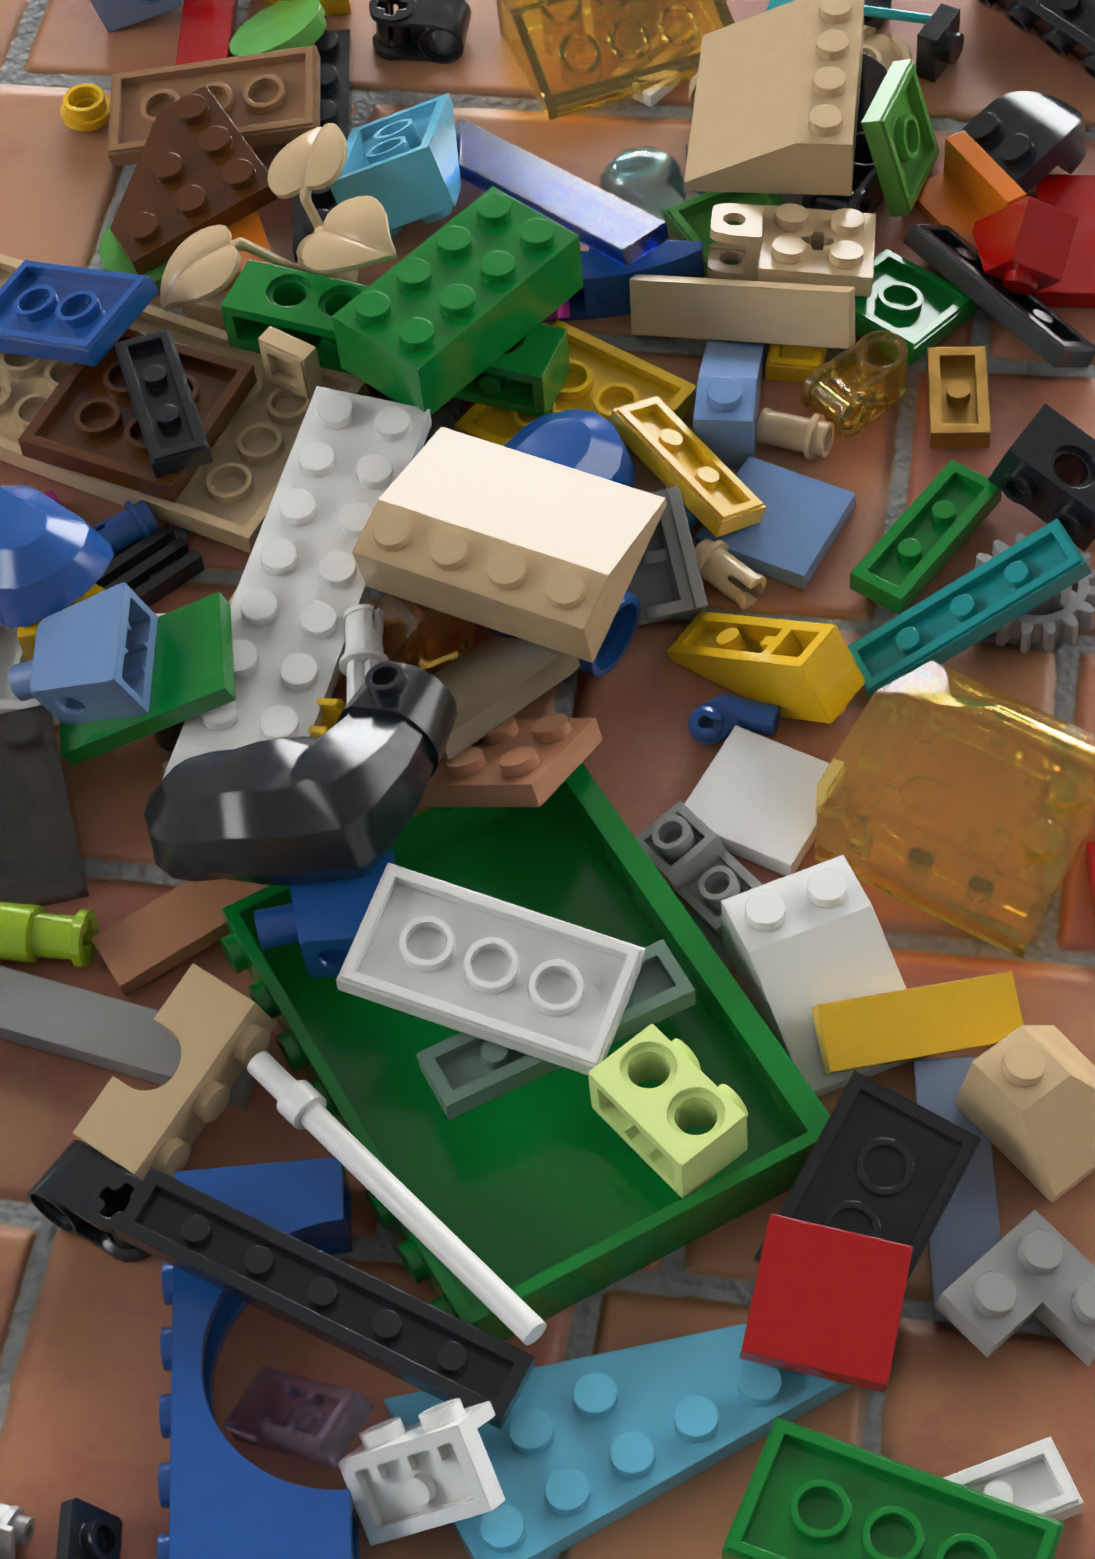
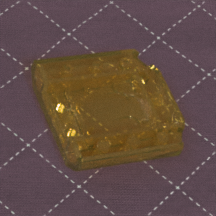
M930 660L874 692L818 782L815 795V859L825 862L844 855L859 881L1023 959L1051 909L1055 894L1095 824V735Z

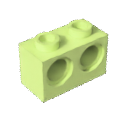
M650 1024L588 1072L592 1108L681 1198L698 1190L748 1150V1111L738 1094L726 1084H720L717 1087L701 1071L697 1057L683 1041L677 1038L670 1041L653 1024ZM647 1080H656L663 1083L655 1088L637 1086L639 1083ZM696 1125L711 1129L701 1135H691L683 1132L686 1128Z

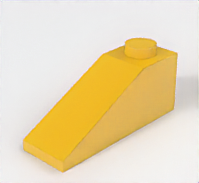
M701 611L666 650L671 661L745 698L781 706V716L784 718L832 724L845 711L848 703L866 683L837 625Z

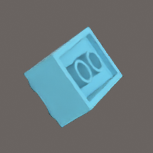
M449 93L351 130L346 141L347 159L345 166L336 182L329 186L337 204L357 196L367 195L376 198L383 205L387 213L391 237L403 229L402 225L419 219L424 224L432 223L452 212V207H455L461 190L453 103Z

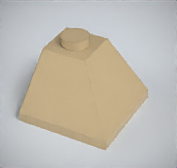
M1021 1025L972 1061L954 1104L1051 1203L1055 1202L1095 1171V1066L1054 1025Z

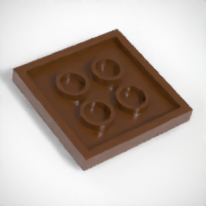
M127 329L117 342L146 334ZM174 342L211 450L256 384L257 378L254 365ZM115 346L110 349L96 367L74 363L18 439L22 454L25 457L174 503L199 468L198 466L162 477H155L118 361Z

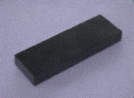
M170 328L114 343L155 477L158 478L212 463L210 447Z

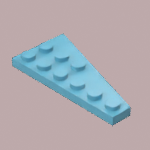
M747 1323L534 1367L502 1429L500 1430L488 1423L478 1428L506 1500L491 1512L451 1524L471 1559H550L768 1435L776 1416L791 1422L853 1385L739 1359ZM424 1391L383 1399L390 1418L400 1417L404 1427L419 1423V1414L444 1402Z

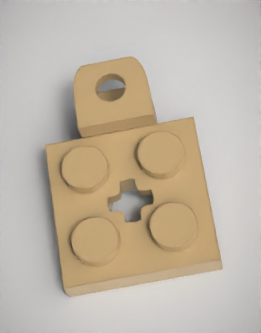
M738 203L715 205L712 210L710 238L717 242L710 244L707 276L715 279L855 287V296L871 297L874 273L876 214L861 213L851 208H842L836 211L812 209L792 203L780 206ZM729 221H737V222H740V223H742V224H741V225H729V224H727L726 222H729ZM733 260L739 264L728 265L723 263V261Z

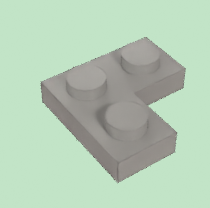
M1035 1209L942 1292L934 1305L987 1358L1035 1315L1088 1367L1095 1361V1266Z

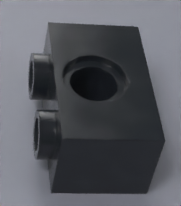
M1045 403L1008 449L988 478V481L1001 489L1011 501L1021 504L1045 523L1049 524L1058 518L1073 543L1085 552L1095 539V439Z

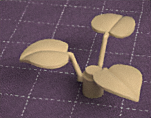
M327 123L323 127H316L292 140L276 155L268 171V186L272 192L281 199L292 198L300 194V201L314 227V233L306 236L297 247L298 262L295 264L245 238L239 237L232 240V234L225 225L219 224L206 227L184 240L172 254L166 265L160 288V302L166 312L177 306L200 303L226 289L240 269L242 260L240 251H247L274 265L354 283L358 278V269L397 258L390 235L387 213L383 205L376 198L364 195L345 200L327 214L324 223L312 202V190H320L331 186L342 173L346 163L347 142L343 132L336 124Z

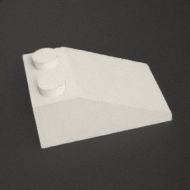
M841 855L721 900L723 946L760 1016L817 1097L845 1087L854 1070L829 1075L824 1074L811 1007L817 1004L906 989L874 908L845 856ZM912 1060L862 1068L855 1071L866 1077H871Z

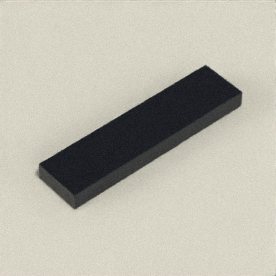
M916 224L911 226L903 243L1054 368L1089 367L1095 356V345L1034 295L1010 291L1003 286V280L985 273L978 250L952 228L946 225Z

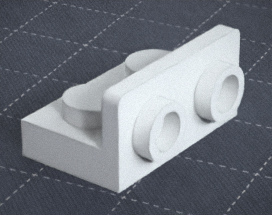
M455 1398L435 1405L419 1414V1423L404 1427L401 1418L394 1417L377 1423L359 1433L362 1445L337 1463L346 1486L350 1489L354 1506L370 1546L491 1512L506 1500L478 1432L479 1427L495 1416L490 1401L464 1408L461 1399Z

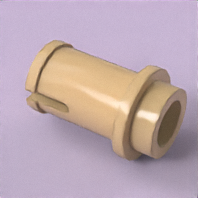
M765 407L759 416L755 437L756 442L760 445L767 444L803 452L805 459L815 460L817 456L826 457L829 454L834 440L835 428L832 422L825 421V417L822 414L815 413L811 418L774 411L771 408Z
M706 538L694 548L703 583L706 581L734 601L742 610L750 608L758 600L742 588L740 582L762 594L766 586V578L761 574H757L730 554L729 546L723 540L714 542L710 538Z

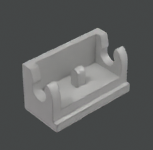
M679 485L651 492V494L666 498L667 505L627 589L640 600L641 613L637 627L699 613L708 606Z

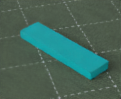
M1058 518L847 646L866 681L863 687L874 704L880 702L1091 574L1092 572Z

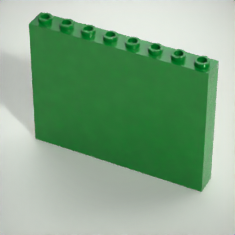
M583 762L541 807H432L411 817L392 847L397 866L643 948L659 940H664L695 989L696 1005L653 1025L670 1041L675 1038L683 1041L697 1057L701 1071L717 1087L720 1084H726L732 1088L741 1098L748 1111V1150L698 1190L683 1198L592 1108L588 1075L565 1067H561L448 1120L419 1067L417 1053L461 1033L460 1031L340 991L337 987V977L314 978L309 976L300 943L262 950L257 934L254 911L292 903L289 886L270 885L222 908L229 933L220 938L223 951L236 974L247 970L254 984L247 987L251 999L271 1019L275 1018L283 1033L277 1035L276 1040L290 1069L296 1072L304 1068L312 1082L311 1085L326 1099V1109L543 1321L789 1191L830 1117L826 1108ZM644 1029L611 1044L607 1057ZM647 1080L639 1083L637 1086L655 1088L663 1083L656 1080ZM696 1125L686 1128L683 1132L691 1135H701L711 1129ZM369 1190L365 1192L368 1202L382 1228L386 1229L395 1225L404 1243L398 1245L397 1250L413 1282L418 1284L427 1280L434 1292L436 1299L430 1301V1305L502 1341L516 1336Z

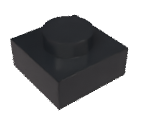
M941 3L917 34L916 73L919 78L935 83L948 64L953 65L957 62L964 45V34L959 32L960 9Z

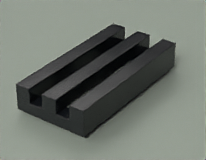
M165 524L151 533L150 536L142 539L112 559L104 575L96 584L104 589H109L125 582L149 607L205 570L202 556L195 549L190 552L188 543L181 536L176 539L174 530L168 524ZM176 559L178 560V561H176L175 563H173L172 565H170L169 567H167L166 569H164L163 571H161L160 573H158L157 575H155L154 577H152V578L150 579V577H151L152 575H154L155 573H157L159 570H161L162 568H164L165 566H167L168 564H170V563L173 562L174 560H176Z

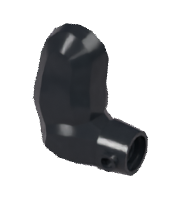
M392 661L382 662L373 666L367 672L365 683L342 710L336 725L318 739L300 736L258 741L236 749L216 750L185 759L173 767L150 794L144 812L155 864L173 879L194 882L228 879L274 886L360 878L369 874L394 846L417 810L429 778L434 775L440 764L458 714L457 704L453 695L438 678L416 666Z

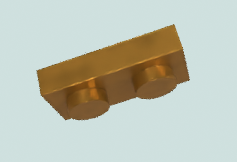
M986 346L928 347L927 382L930 449L989 448L990 414Z

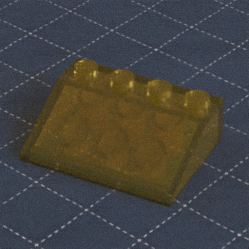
M496 0L500 34L549 120L639 95L644 90L664 84V87L692 79L698 73L703 35L734 23L726 0Z

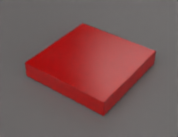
M770 1213L739 1359L885 1393L890 1376L913 1246Z

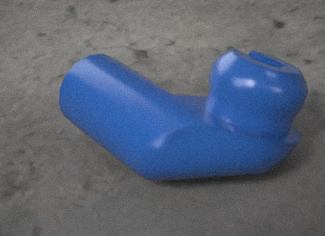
M721 694L702 704L691 713L688 729L691 736L697 742L707 745L716 744L727 739L735 726L774 737L781 718V706L731 694Z

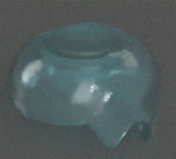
M639 146L623 150L605 165L600 176V191L606 208L610 209L613 206L625 225L650 226L663 222V210L685 202L686 191H684V180L679 164L672 155L652 146Z

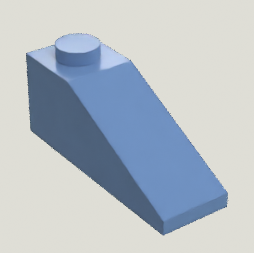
M707 340L697 382L693 417L694 434L729 469H740L748 456L755 458V435L760 411L766 343Z

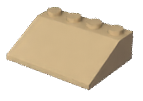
M794 0L703 35L684 178V191L852 195L864 42V0Z
M440 427L380 496L352 550V554L367 587L593 663L667 502L666 498Z

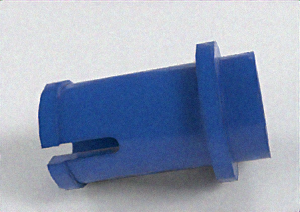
M130 500L124 503V510L92 527L111 544L114 555L138 543L159 529L152 512L144 500L135 504Z

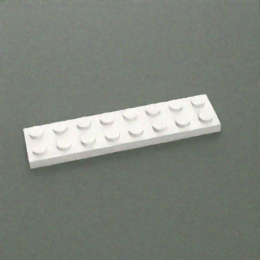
M316 386L230 605L236 700L184 722L163 778L173 767L190 757L216 750L236 749L258 741L300 736L311 738V733L308 732L309 726H321L323 711L321 705L316 703L318 698L332 697L341 673L339 661L340 657L345 653L344 612L353 605L366 604L371 588L365 584L352 550L380 496L424 447L432 425L430 409L423 412L418 407Z

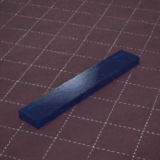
M463 118L455 122L461 179L484 191L489 190L492 186L576 233L583 244L625 266H629L669 239L665 221Z

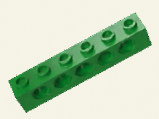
M248 259L221 304L229 346L261 354L258 338L271 326L315 346L321 368L351 374L340 367L332 316L369 286ZM540 323L453 398L536 417L549 414L570 372L567 329Z

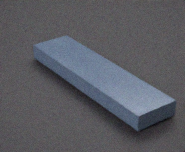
M978 1057L914 1059L913 1061L916 1104L982 1138L927 1243L934 1322H950L934 1307L941 1293L1001 1240L991 1141L954 1104L972 1061Z

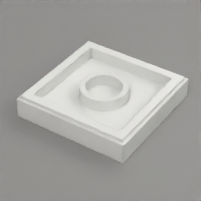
M735 726L685 802V805L719 836L729 853L788 876L795 873L849 785V771Z

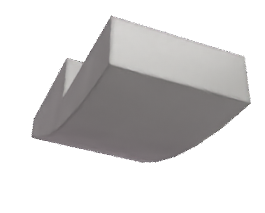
M680 800L636 837L674 893L723 942L721 900L763 884L725 849L719 836Z

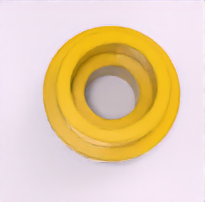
M84 83L73 86L63 96V103L60 108L63 123L70 129L82 132H92L101 128L110 120V97L103 92L102 88L95 84Z

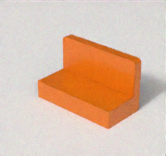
M962 130L945 138L944 171L926 180L914 205L933 225L949 226L977 249L972 234L974 223L1026 198L1027 194L965 130Z

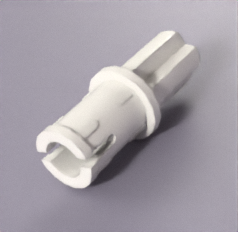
M371 604L353 605L344 612L345 653L340 657L339 669L347 677V704L365 683L367 672L373 666L389 661L387 655L384 654L383 647L384 613L380 608L374 611V605Z

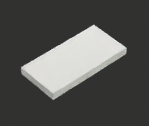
M387 863L336 981L340 991L588 1075V1072L605 1060L644 962L645 948Z

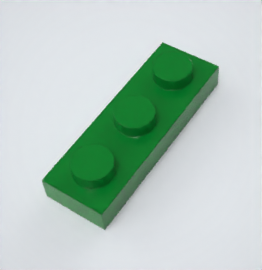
M951 460L850 572V589L900 615L999 504L1002 490L988 481V477Z

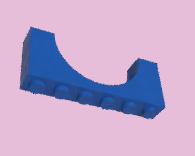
M335 1157L174 1172L175 1179L329 1255L352 1252L351 1189L345 1167ZM164 1262L161 1271L162 1293L165 1305H172V1327H162L160 1350L164 1371H172L171 1393L161 1394L159 1420L162 1437L164 1439L171 1438L170 1462L159 1464L158 1491L161 1507L170 1508L169 1533H161L157 1538V1559H360L359 1517L350 1489L327 1490L309 1488L276 1478L245 1459L228 1442L216 1424L213 1406V1383L217 1360L231 1327L249 1303L168 1262Z

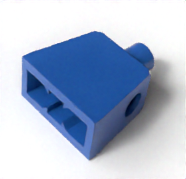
M393 849L383 857L369 874L363 877L290 885L292 903L254 911L261 949L266 950L300 943L309 976L314 978L338 977L387 863L396 865Z

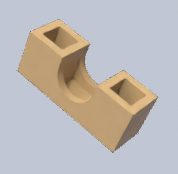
M194 963L154 1017V1020L180 1043L181 1060L173 1077L156 1089L143 1091L133 1089L112 1076L73 1131L74 1135L96 1149L105 1158L130 1174L137 1176L142 1181L151 1167L173 1178L174 1172L183 1170L189 1160L192 1144L206 1124L216 1120L225 1110L230 1100L231 1088L248 1066L250 1060L259 1052L266 1051L270 1041V1033L276 1026V1023L256 1002Z

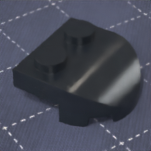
M1017 91L996 98L978 115L972 118L962 130H965L1022 190L1028 193L1056 166L1070 175L1077 169L1086 155L1083 142L1086 131H1089V128L1080 111L1070 104L1039 92Z

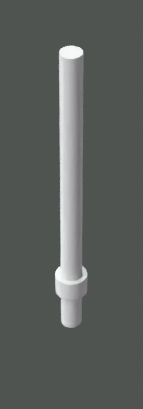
M267 1051L259 1052L250 1060L247 1071L277 1100V1111L297 1130L307 1129L525 1345H530L541 1337L547 1324L326 1109V1099L307 1080L297 1081Z

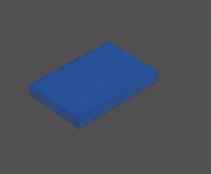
M25 260L0 288V352L96 367L159 291L151 276Z

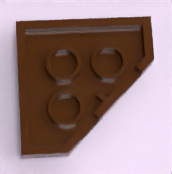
M206 85L159 110L111 224L110 230L116 243L138 275H142L169 260L178 246L197 231L219 224L228 227L278 198L268 186V170Z

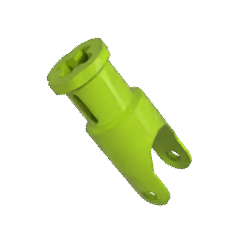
M0 902V960L36 963L40 957L72 960L75 967L88 968L92 964L97 948L91 938L99 934V924L95 911L81 909L76 915L47 913L39 905Z

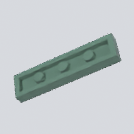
M663 939L644 947L645 959L612 1044L645 1029L650 1024H655L696 1005L695 989ZM463 1032L417 1053L419 1067L448 1120L562 1067Z

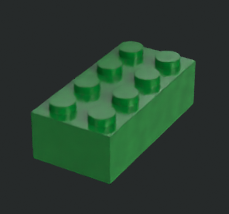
M492 186L332 316L340 367L394 401L416 406L423 412L430 409L432 415L583 288L579 235Z

